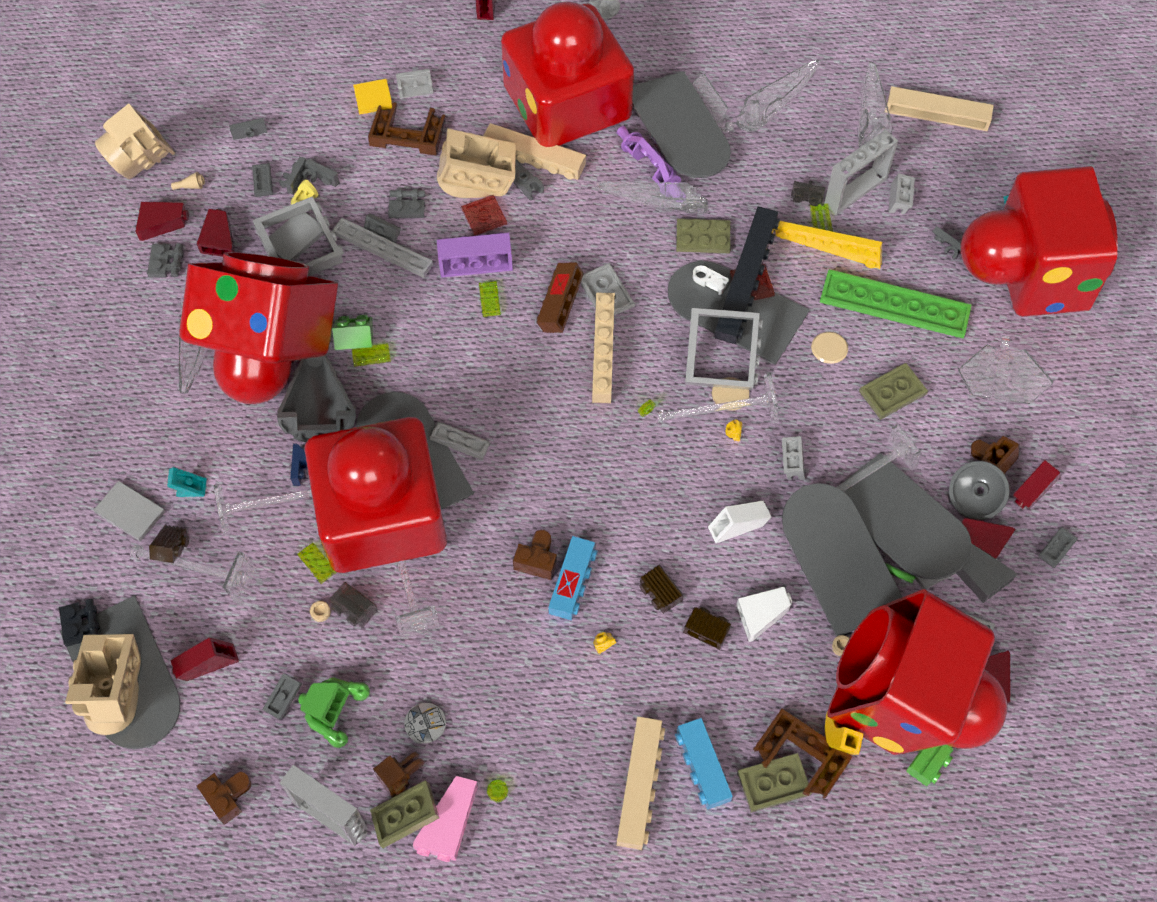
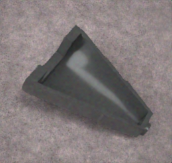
M327 356L302 359L294 372V378L277 411V420L280 428L286 434L293 435V439L307 442L308 439L315 435L352 428L356 419L355 408L345 393V389L337 378V373Z

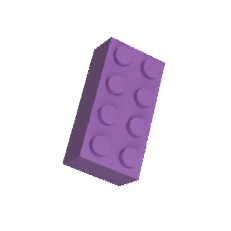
M509 233L481 234L478 236H462L460 238L437 240L441 278L513 271Z

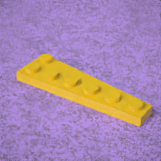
M780 221L778 230L775 229L776 236L781 239H787L860 262L868 268L880 269L882 242L784 221Z

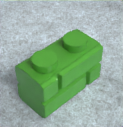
M943 745L920 750L906 772L925 786H928L930 782L935 784L942 774L939 772L942 765L947 767L953 759L950 755L953 748Z

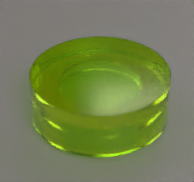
M649 399L637 412L642 417H645L654 410L656 404L652 399Z
M494 780L487 787V795L493 802H502L508 796V787L504 781Z

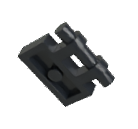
M93 599L85 600L86 607L84 609L81 608L79 602L59 607L63 643L66 647L82 643L85 634L99 635L98 630H100V626L96 620L97 607L94 605ZM84 617H88L87 625H84Z

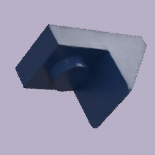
M293 443L290 479L293 486H301V480L305 479V469H308L304 449L297 443Z

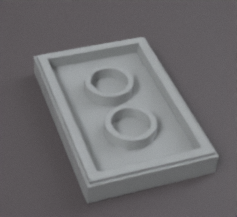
M305 212L290 218L270 235L269 239L279 258L294 261L322 237L324 233L319 223Z
M610 263L583 275L580 284L595 309L596 293H615L614 316L635 307L634 301Z
M120 481L114 485L93 510L97 515L139 542L142 541L165 513L163 508Z

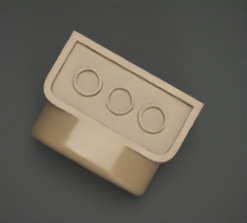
M127 104L104 123L103 128L106 130V133L95 141L96 148L105 160L127 179H132L144 169H150L156 162L160 163L161 159L169 152L172 155L176 154L152 122L130 104Z
M447 129L446 141L442 145L439 169L437 171L439 186L447 194L458 198H482L489 195H505L515 179L516 144L473 133Z
M134 634L83 636L77 660H74L73 675L69 677V690L65 702L66 704H72L73 712L76 715L83 716L86 726L96 734L110 735L120 732L132 722L135 716L139 692L138 675L141 658Z

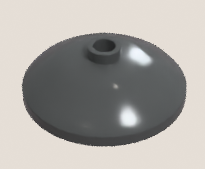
M983 461L970 462L960 467L953 475L949 486L950 499L956 510L965 517L975 520H984L996 516L1006 506L1010 494L1009 483L1005 474L997 466ZM979 487L984 488L983 494L978 493L977 489Z

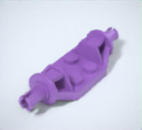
M621 126L617 130V135L623 140L621 149L624 152H629L637 161L645 156L648 157L651 163L658 168L652 179L660 187L661 194H672L678 202L682 201L686 197V193L679 187L681 178L677 175V172L639 132L630 133L625 126Z

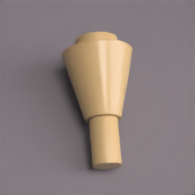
M196 172L182 179V181L171 183V187L173 190L180 188L202 189L203 185H205V180L202 174L200 175L199 172Z

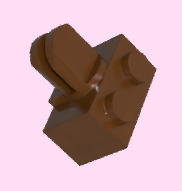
M1002 436L997 443L993 442L991 445L982 440H976L971 444V456L979 461L997 466L1005 474L1018 460L1020 444L1005 436Z
M538 530L534 533L530 546L518 544L513 559V569L552 580L557 565V554L549 552L552 542L550 533L545 530Z
M418 752L411 753L400 763L395 757L392 758L390 755L373 768L377 779L392 798L408 790L407 787L410 786L408 782L409 776L424 765L425 761L419 758Z
M240 771L222 783L218 776L213 773L196 786L218 819L225 825L242 813L236 801L238 800L237 798L251 788V780L248 775Z

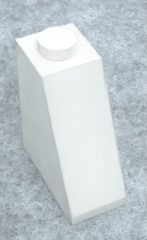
M764 501L727 506L708 528L715 543H719L763 527L771 518V515Z
M784 587L738 599L736 606L749 642L754 641L788 613L792 599L790 593H786Z

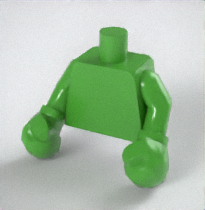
M331 677L321 683H313L307 693H302L299 696L300 709L305 713V720L309 727L323 735L333 747L341 748L348 742L346 733L340 730H333L332 728H334L349 694L356 701H364L369 697L370 689L364 682H348Z

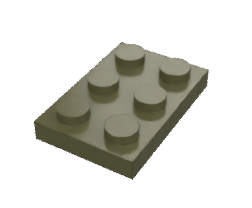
M677 219L676 252L730 253V220Z
M904 363L860 387L859 392L881 420L927 395L928 390L907 363Z
M798 753L772 760L767 768H764L761 763L737 771L751 813L807 797L802 793L809 783Z
M426 780L370 810L378 843L382 848L439 819L431 787Z

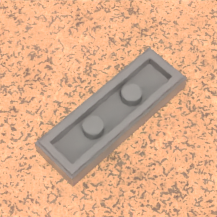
M437 422L430 436V440L480 460H483L490 446V442L441 422Z

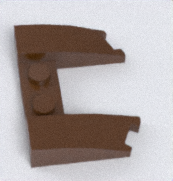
M396 102L391 103L392 109L382 111L381 105L378 106L368 135L369 146L386 148L387 144L418 148L421 154L437 156L445 123L444 114L440 119L434 115L435 109L430 107L423 131L393 127L397 110Z
M781 708L753 750L754 752L759 751L764 760L762 765L764 768H767L787 739L822 762L802 794L809 796L810 793L821 794L822 798L825 799L853 756L831 748L824 736Z

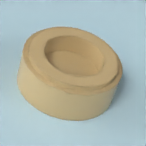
M317 601L310 607V615L317 622L327 620L331 614L329 605L324 601Z
M839 635L834 639L832 649L838 656L842 655L850 639L848 636Z

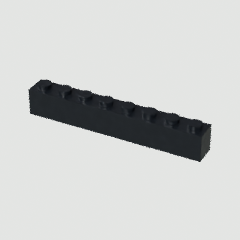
M757 206L722 310L747 312L748 307H752L755 296H752L753 292L758 290L760 284L758 277L763 275L765 269L763 262L768 260L770 254L769 244L773 245L775 239L774 229L778 230L780 224L778 211ZM720 317L715 330V339L736 344L738 338H742L744 332L742 325L743 322L747 323V319Z

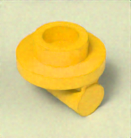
M738 420L729 422L726 425V435L729 438H733L734 441H740L742 422Z
M606 632L597 634L593 641L595 649L599 654L616 643L611 633Z

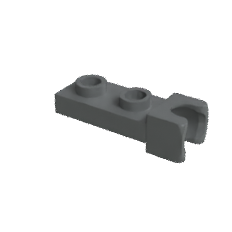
M515 159V179L513 183L529 200H533L532 191H538L542 194L544 192V185Z

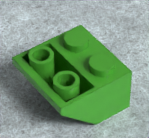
M358 315L357 318L341 316L335 320L332 328L335 350L372 347V317H368V315Z

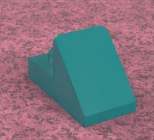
M172 467L169 469L167 487L177 490L176 497H204L207 478Z

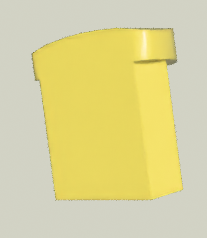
M308 180L301 182L291 200V205L312 196L314 199L318 197L317 190Z

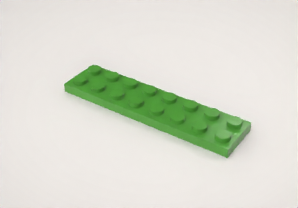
M828 269L820 298V303L963 339L972 306L971 304Z

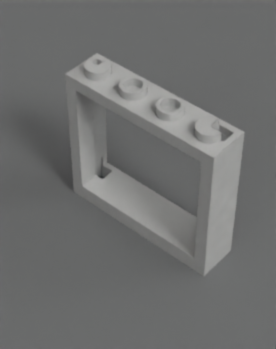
M884 130L834 165L824 205L835 215H838L886 181L898 140L887 130ZM874 160L871 169L846 185L847 179Z
M313 196L253 220L255 230L267 255L278 257L265 228L307 211H313L333 252L306 263L309 266L308 276L343 263L342 255L344 254L341 245L337 246L335 242L337 238L334 231H330L328 228L330 224L327 217H323L321 214L323 211L320 203L315 202Z
M692 308L685 384L753 390V385H757L758 374L754 373L755 367H759L760 356L756 355L757 348L761 347V337H758V330H762L763 319H759L760 313ZM699 316L753 320L748 381L694 377Z
M292 765L280 781V785L291 801L352 845L356 846L363 838L365 839L368 828L357 808Z

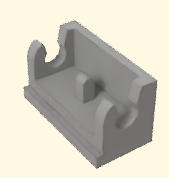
M429 69L396 74L400 99L433 94Z
M897 174L891 183L888 213H894L897 209H902L901 214H905L909 208H912L914 177Z
M801 436L782 438L784 474L787 475L788 480H792V476H798L799 480H805L804 452Z

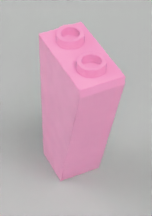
M459 776L454 778L436 806L439 819L424 826L413 842V847L417 850V854L426 857L433 854L438 856L437 859L444 862H450V859L456 861L478 788L477 781Z

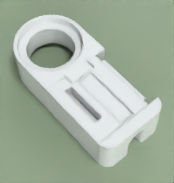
M700 265L693 270V280L703 287L706 285L719 292L718 295H721L728 286V278L706 266ZM704 272L706 276L699 278L696 273Z

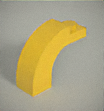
M826 713L825 737L828 745L831 748L851 755H859L863 733L844 727L829 718Z

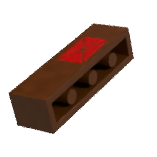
M577 262L558 263L553 272L551 283L548 286L546 297L543 300L542 308L536 321L545 333H563L584 275Z

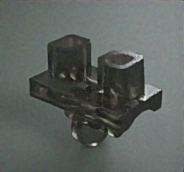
M809 180L808 184L794 181L791 198H793V202L808 201L811 206L817 207L819 204L822 205L826 187L812 185V180Z

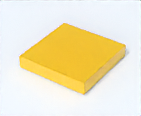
M387 79L353 85L359 115L377 112L379 105H381L382 110L392 109Z

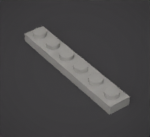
M341 218L333 229L337 237L423 278L433 266L432 260L346 219Z

